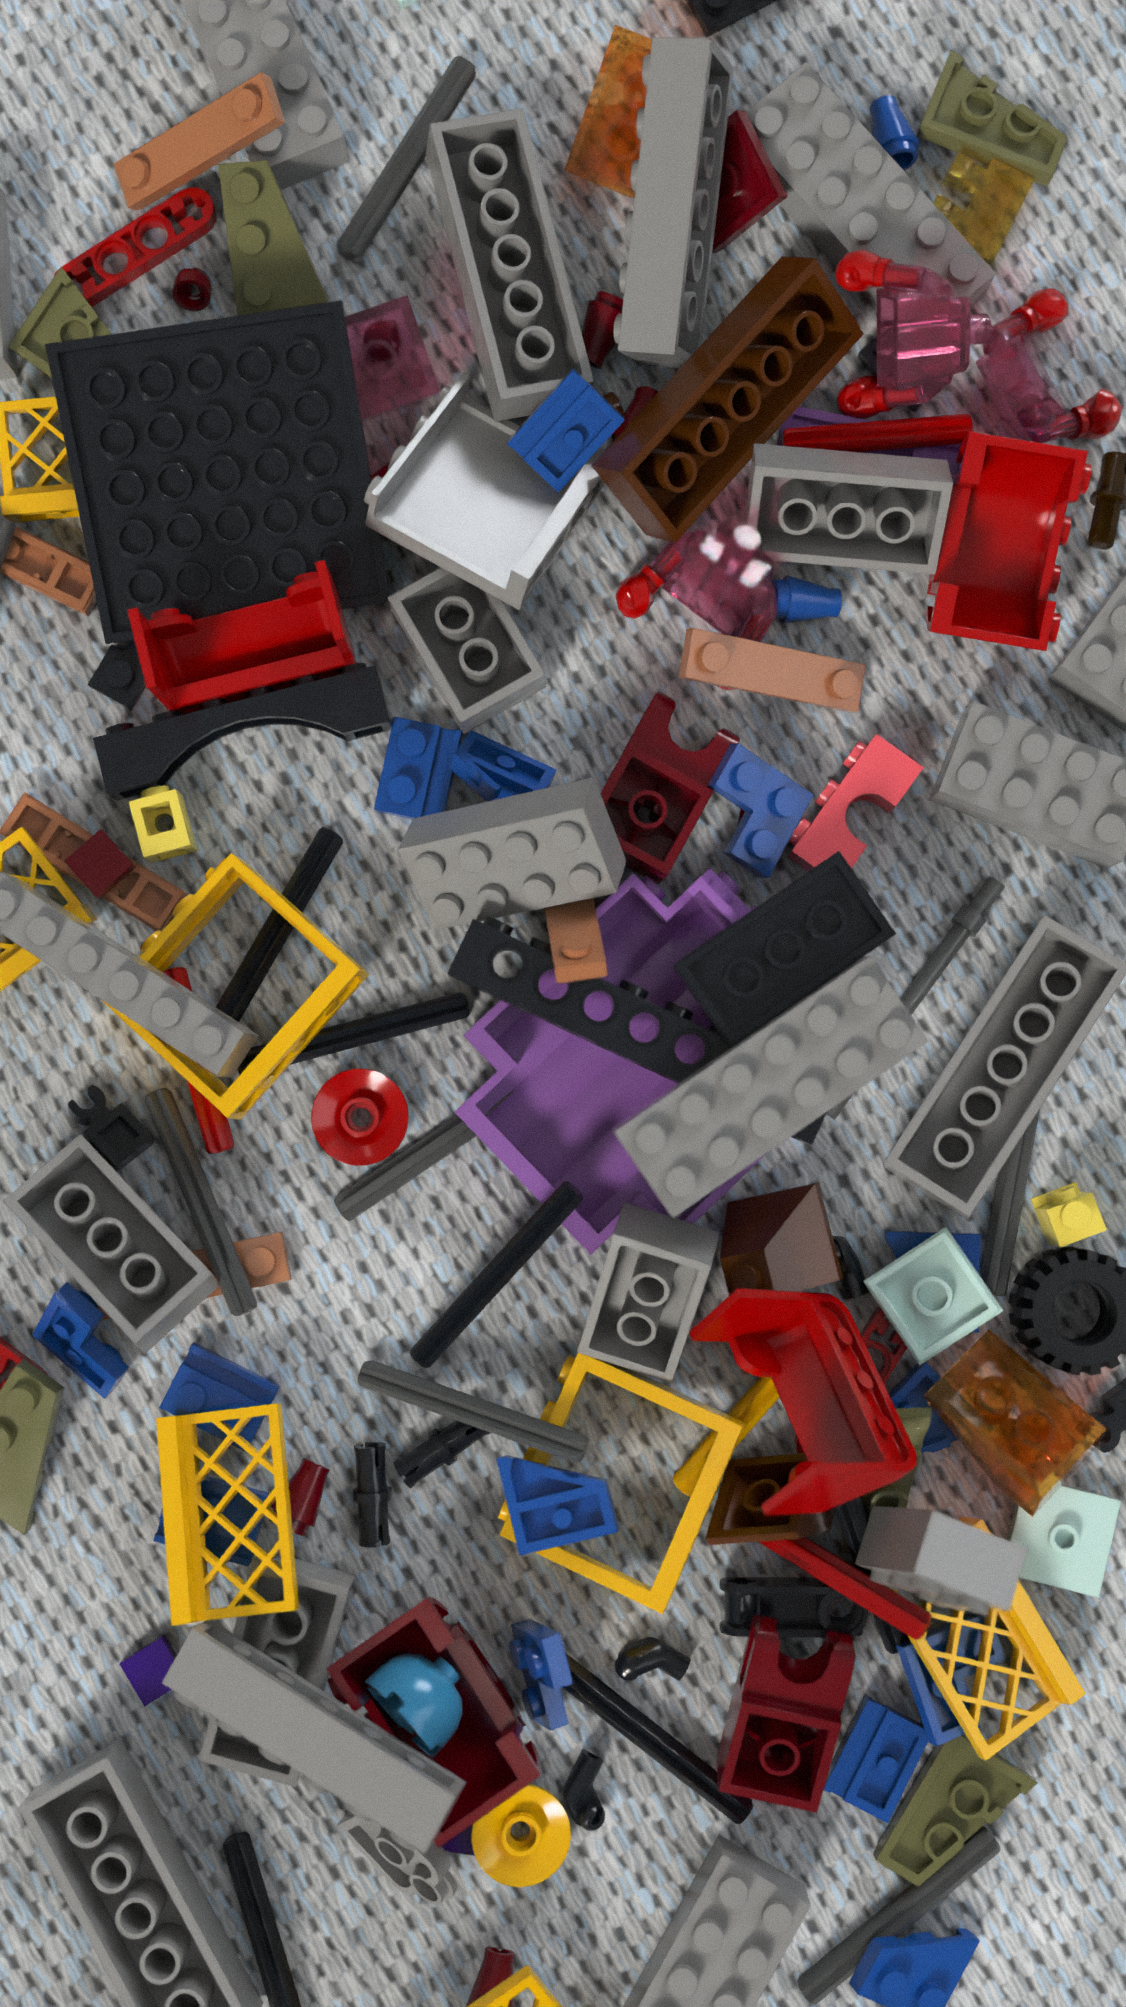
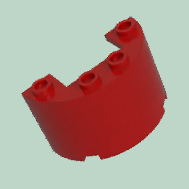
M972 431L966 434L956 456V463L962 464L960 473L952 476L953 487L936 575L930 574L927 594L936 595L934 607L927 606L926 625L929 632L1042 651L1047 650L1048 642H1055L1061 617L1060 613H1054L1056 602L1049 601L1048 595L1049 593L1055 594L1060 581L1061 566L1055 565L1059 545L1065 546L1070 532L1071 517L1065 516L1067 504L1077 502L1079 494H1085L1090 483L1092 465L1085 464L1087 450Z

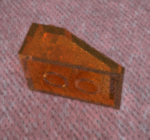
M615 25L564 171L635 199V191L631 187V168L633 161L639 159L641 139L637 136L636 121L640 107H645L647 87L643 84L642 66L645 55L651 54L652 39Z
M988 1330L924 1396L925 1400L992 1482L1032 1517L1095 1450L1106 1431L1104 1426L991 1330Z

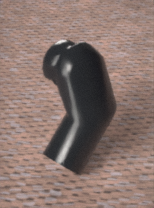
M832 1236L843 1276L840 1282L846 1300L870 1293L863 1282L866 1279L861 1263L848 1240L841 1236Z
M647 1637L623 1647L618 1653L614 1668L617 1675L626 1681H633L638 1676L656 1668L680 1681L686 1673L691 1659L661 1640Z

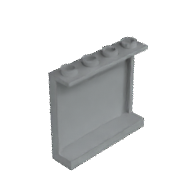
M464 372L452 388L446 385L442 389L431 416L423 415L419 419L408 446L400 445L396 449L389 462L388 472L382 478L377 475L370 483L364 497V502L369 504L365 526L520 610L604 486L605 482L591 465L606 449L600 447L558 493L514 449L507 445V441L520 426L510 420L494 422L490 409L466 397L470 375Z

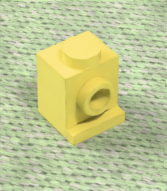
M166 785L151 787L140 792V799L129 801L143 858L151 863H156L198 851L184 797L178 790H170L169 786ZM163 816H171L174 822L172 829L160 832L157 826L159 819Z
M1077 1182L1030 1199L1048 1245L1063 1247L1107 1230L1093 1193L1080 1191Z

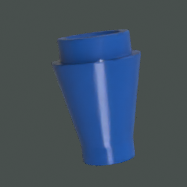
M892 95L879 97L871 103L869 108L872 117V136L903 170H906L918 158L919 140L899 108L896 97Z
M785 575L783 580L774 579L770 585L768 595L770 618H779L782 624L823 617H838L842 604V594L839 588L825 587L789 575Z

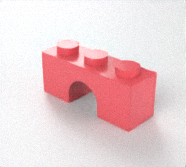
M878 734L872 738L868 745L859 740L843 762V765L850 769L840 784L831 779L816 799L815 803L822 807L812 823L803 818L793 831L789 843L794 848L787 857L809 872L839 851L852 868L867 845L856 838L846 825L845 816L848 806L857 801H869L890 813L924 767Z

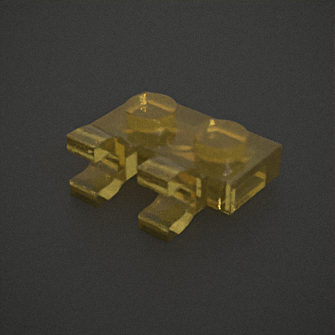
M958 152L941 184L960 193L970 192L973 196L966 210L956 206L952 201L940 194H937L933 204L984 261L991 266L1034 179L995 158H992L986 169H984L969 157Z

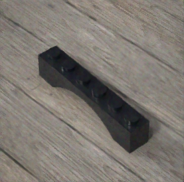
M356 663L340 668L338 670L339 675L320 679L319 675H308L292 681V687L277 691H274L272 687L253 689L245 693L246 699L227 703L226 699L206 701L198 706L199 711L181 715L180 711H167L153 716V723L134 727L133 723H121L105 729L106 735L93 738L106 793L116 801L141 795L140 792L145 789L166 785L176 771L198 751L222 737L248 728L268 725L303 726L327 732L347 742L390 731L392 722L375 665L367 667L365 663Z

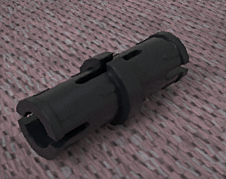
M456 1420L441 1431L436 1428L428 1433L429 1439L401 1459L394 1461L393 1464L399 1476H405L403 1481L411 1489L417 1482L443 1464L450 1466L457 1461L456 1455L485 1435H489L490 1432Z
M365 1442V1447L361 1443L354 1445L357 1488L353 1489L352 1494L353 1501L358 1503L359 1545L362 1547H380L379 1540L381 1545L384 1546L390 1543L388 1501L392 1499V1488L388 1487L386 1480V1444L383 1442Z

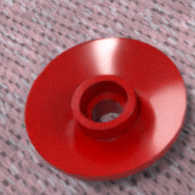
M362 1068L346 1070L330 1078L317 1093L311 1111L313 1133L321 1148L335 1160L353 1166L371 1165L389 1157L402 1143L409 1122L407 1102L400 1088L384 1074ZM358 1108L367 1109L371 1115L370 1122L364 1127L357 1126L353 1121V1113Z

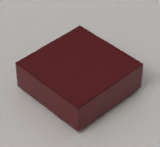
M102 829L96 832L64 861L98 899H101L136 868Z

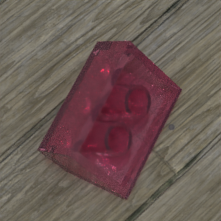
M408 295L345 317L362 422L439 395L440 389Z

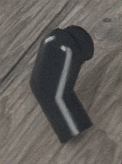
M582 1749L564 1784L563 1796L574 1822L587 1831H595L605 1821V1810L601 1806V1802L593 1787V1782L603 1764V1760L591 1752Z

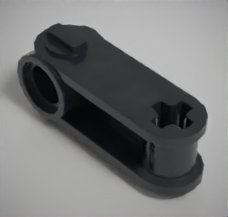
M725 1577L720 1579V1589L724 1591V1620L720 1622V1632L726 1635L748 1637L752 1619L756 1614L776 1618L778 1621L776 1630L779 1637L825 1638L827 1632L835 1631L852 1635L853 1641H856V1637L863 1634V1628L867 1623L868 1610L853 1602L850 1613L844 1617H834L829 1614L828 1608L830 1603L836 1598L845 1596L816 1578ZM741 1598H743V1614H740Z

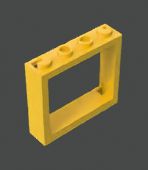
M231 853L216 868L210 867L205 874L206 882L194 895H187L176 905L172 912L174 918L163 931L158 930L144 941L140 948L142 953L140 958L161 972L167 970L245 882L336 965L333 971L229 1088L212 1072L106 1002L104 1003L227 1118L241 1120L370 974L245 860Z
M580 1353L577 1354L576 1358L569 1355L563 1364L557 1382L564 1385L556 1403L549 1400L540 1420L565 1428L589 1372L718 1432L652 1587L566 1545L535 1552L663 1614L670 1602L746 1422L630 1369ZM528 1447L523 1459L549 1465L552 1454ZM505 1499L498 1515L499 1519L505 1521L499 1535L516 1543Z

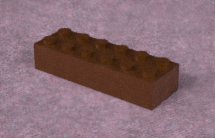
M782 256L591 465L645 535L676 543L752 459L754 443L765 444L864 334L816 258Z

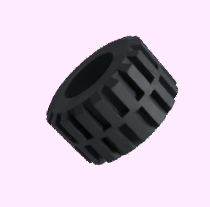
M1061 1247L1062 1250L1050 1249L1042 1252L1043 1257L1041 1259L1032 1258L1025 1264L1029 1270L1025 1275L1018 1273L1013 1283L1019 1285L1016 1294L1009 1293L1008 1303L1014 1305V1313H1009L1010 1324L1018 1329L1015 1336L1019 1343L1025 1345L1028 1348L1027 1352L1036 1359L1057 1370L1060 1369L1073 1375H1080L1081 1372L1089 1375L1101 1374V1367L1103 1366L1113 1369L1121 1363L1117 1357L1120 1354L1126 1355V1268L1118 1266L1116 1264L1117 1260L1108 1255L1083 1248ZM1083 1281L1090 1284L1098 1296L1100 1303L1099 1317L1095 1326L1087 1334L1075 1339L1065 1338L1060 1335L1054 1325L1052 1316L1053 1304L1057 1295L1064 1287L1073 1282Z

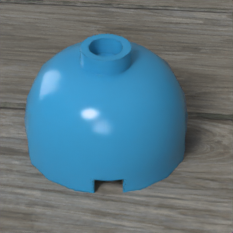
M405 1652L388 1659L364 1681L369 1686L368 1690L390 1718L400 1729L402 1727L405 1728L411 1735L416 1733L417 1735L412 1741L432 1758L440 1752L457 1731L462 1717V1698L454 1684L460 1677L442 1657L439 1656L432 1662L422 1654Z

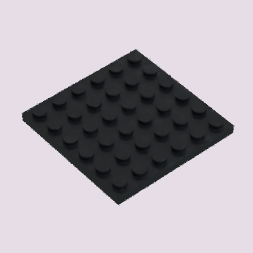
M342 300L45 344L105 644L135 640L128 609L137 607L147 620L151 619L150 615L152 613L167 608H177L180 610V614L190 615L193 620L287 597L286 590L294 585L293 579L304 573L317 572L315 562L325 560L334 580L342 609L389 602L387 597L391 595L381 534L365 526L369 504L364 502V497L372 482Z

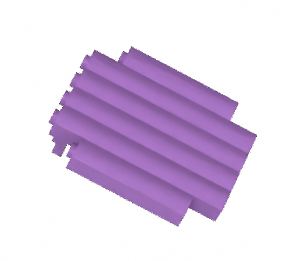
M709 868L668 908L661 902L666 895L660 887L648 876L640 880L633 873L618 887L617 893L611 894L595 909L608 976L601 977L600 979L617 987L621 980L631 982L649 992L645 1000L664 1008L666 1001L680 1005L694 1013L690 1021L709 1029L711 1022L672 965L757 906L754 905L749 909L737 897L741 889L722 870L716 875ZM555 972L545 973L539 979V990L544 997L555 1000L565 995L567 982L557 983ZM592 993L585 999L584 1010L592 1020L603 1021L611 1014L612 1004L606 995ZM501 1000L497 1002L463 1035L497 1072L470 1096L455 1113L542 1204L562 1182L568 1181L579 1189L584 1196L583 1200L565 1219L562 1225L590 1254L598 1249L614 1233L624 1202L672 1217L668 1214L611 1130L676 1086L677 1083ZM637 1014L630 1022V1033L639 1042H649L656 1034V1023L649 1015ZM683 1035L675 1044V1053L680 1061L691 1064L699 1058L701 1046L695 1037ZM514 1089L513 1093L487 1116L485 1115L498 1101ZM764 1156L674 1218L692 1224L697 1222Z

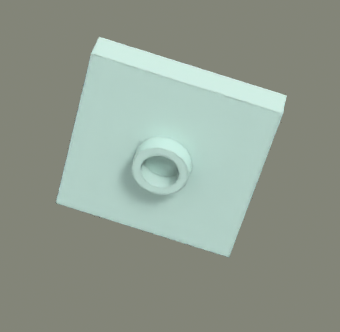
M947 1227L863 1281L919 1365L1003 1312V1308Z
M1022 1474L1007 1538L1008 1541L1027 1548L1019 1578L1099 1598L1121 1501L1117 1498Z

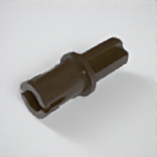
M1115 451L1107 452L1102 456L1096 491L1090 496V503L1095 507L1087 542L1090 547L1103 550L1113 547L1120 511L1126 508V453Z

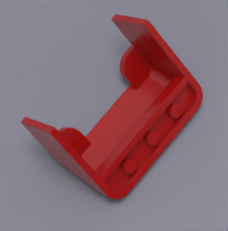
M325 560L315 562L317 572H308L293 579L294 585L286 590L287 597L193 620L190 615L180 614V610L177 608L158 610L150 615V620H147L137 607L128 609L146 688L169 711H180L181 715L199 711L198 706L206 701L226 699L227 703L246 699L245 693L253 689L272 687L274 691L292 687V681L297 678L319 675L320 679L339 675L338 670L344 666L356 664L353 646L337 590Z
M737 1288L689 1331L692 1341L728 1342L736 1364L744 1372L757 1377L772 1378L807 1461L799 1463L790 1471L789 1484L761 1505L765 1515L822 1513L893 1483L916 1466L917 1457L915 1449L854 1319L847 1307L835 1296L826 1293Z

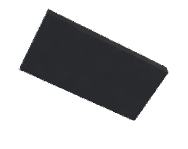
M838 851L673 964L672 967L730 1049L896 935V933L842 854Z

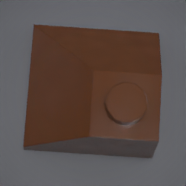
M819 1182L727 1203L720 1262L729 1295L737 1288L800 1292L843 1279Z
M795 1453L730 1460L724 1473L705 1537L708 1544L719 1545L801 1539L829 1531L835 1513L834 1508L822 1513L765 1515L761 1507L763 1503L789 1484L790 1471L799 1463L807 1461L805 1454Z

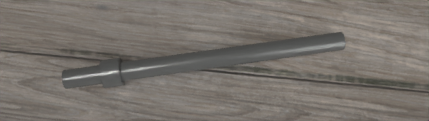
M989 876L969 905L963 904L951 920L954 925L900 997L910 1015L914 1013L968 937H975L985 924V914L1005 888L995 878ZM853 1094L830 1109L827 1115L835 1120Z

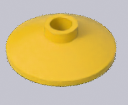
M529 1784L472 1825V1848L478 1864L493 1880L511 1887L532 1886L552 1876L565 1860L571 1841L569 1819L563 1805L552 1793L542 1787ZM516 1822L527 1823L529 1831L526 1835L517 1837L511 1833V1828Z

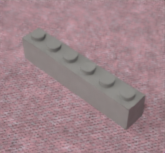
M0 872L1 934L216 1076H234L259 1035L21 879Z
M206 1620L191 1629L162 1682L174 1691L173 1695L180 1703L193 1709H203L217 1718L216 1724L223 1731L233 1736H244L259 1746L260 1753L266 1759L276 1764L283 1765L286 1763L303 1774L302 1779L308 1786L319 1792H331L346 1802V1808L354 1816L364 1821L374 1820L390 1831L391 1838L397 1844L409 1850L419 1849L426 1853L437 1838L467 1783L213 1620Z

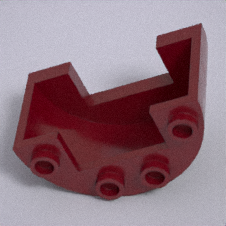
M428 1597L326 1669L331 1676L327 1680L329 1688L338 1701L344 1705L348 1703L355 1712L364 1705L367 1710L364 1713L366 1719L467 1782L437 1838L434 1840L437 1847L440 1848L539 1778L542 1770L533 1742L529 1741L527 1744H523L520 1734L526 1724L506 1687L463 1625L457 1622L450 1626L443 1619L449 1614L447 1608L438 1600ZM405 1652L419 1653L432 1662L440 1656L449 1663L460 1677L454 1686L462 1698V1717L455 1734L434 1758L427 1755L412 1741L417 1735L416 1733L411 1735L405 1728L402 1727L400 1729L368 1690L369 1686L364 1683L380 1665L393 1656Z

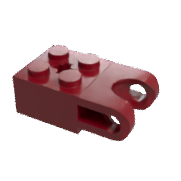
M660 691L654 695L600 792L626 858L625 866L644 877L648 876L657 884H660L668 876L714 791L707 785L729 745L740 742L738 735L722 728L718 730L716 736L711 739L705 749L694 752L681 749L671 739L668 729L672 713L676 708L675 701ZM641 806L646 807L650 810L648 819L654 823L639 821L634 810L638 812Z
M756 1614L752 1619L716 1756L718 1791L817 1813L841 1728V1714L854 1670L856 1655L853 1638L849 1634L830 1631L826 1633L818 1652L807 1658H792L780 1651L781 1643L776 1630L777 1619Z

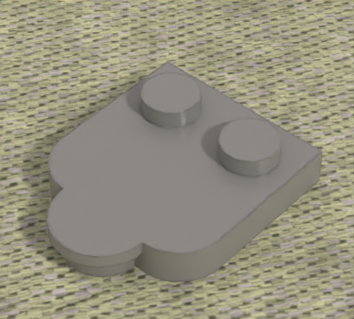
M350 1812L337 1824V1827L398 1890L409 1895L418 1894L422 1899L433 1905H440L444 1899H450L456 1893L457 1883L449 1872L451 1867L450 1859L442 1847L438 1848L435 1842L431 1844L426 1853L419 1849H406L397 1844L391 1838L390 1831L374 1820L364 1821Z

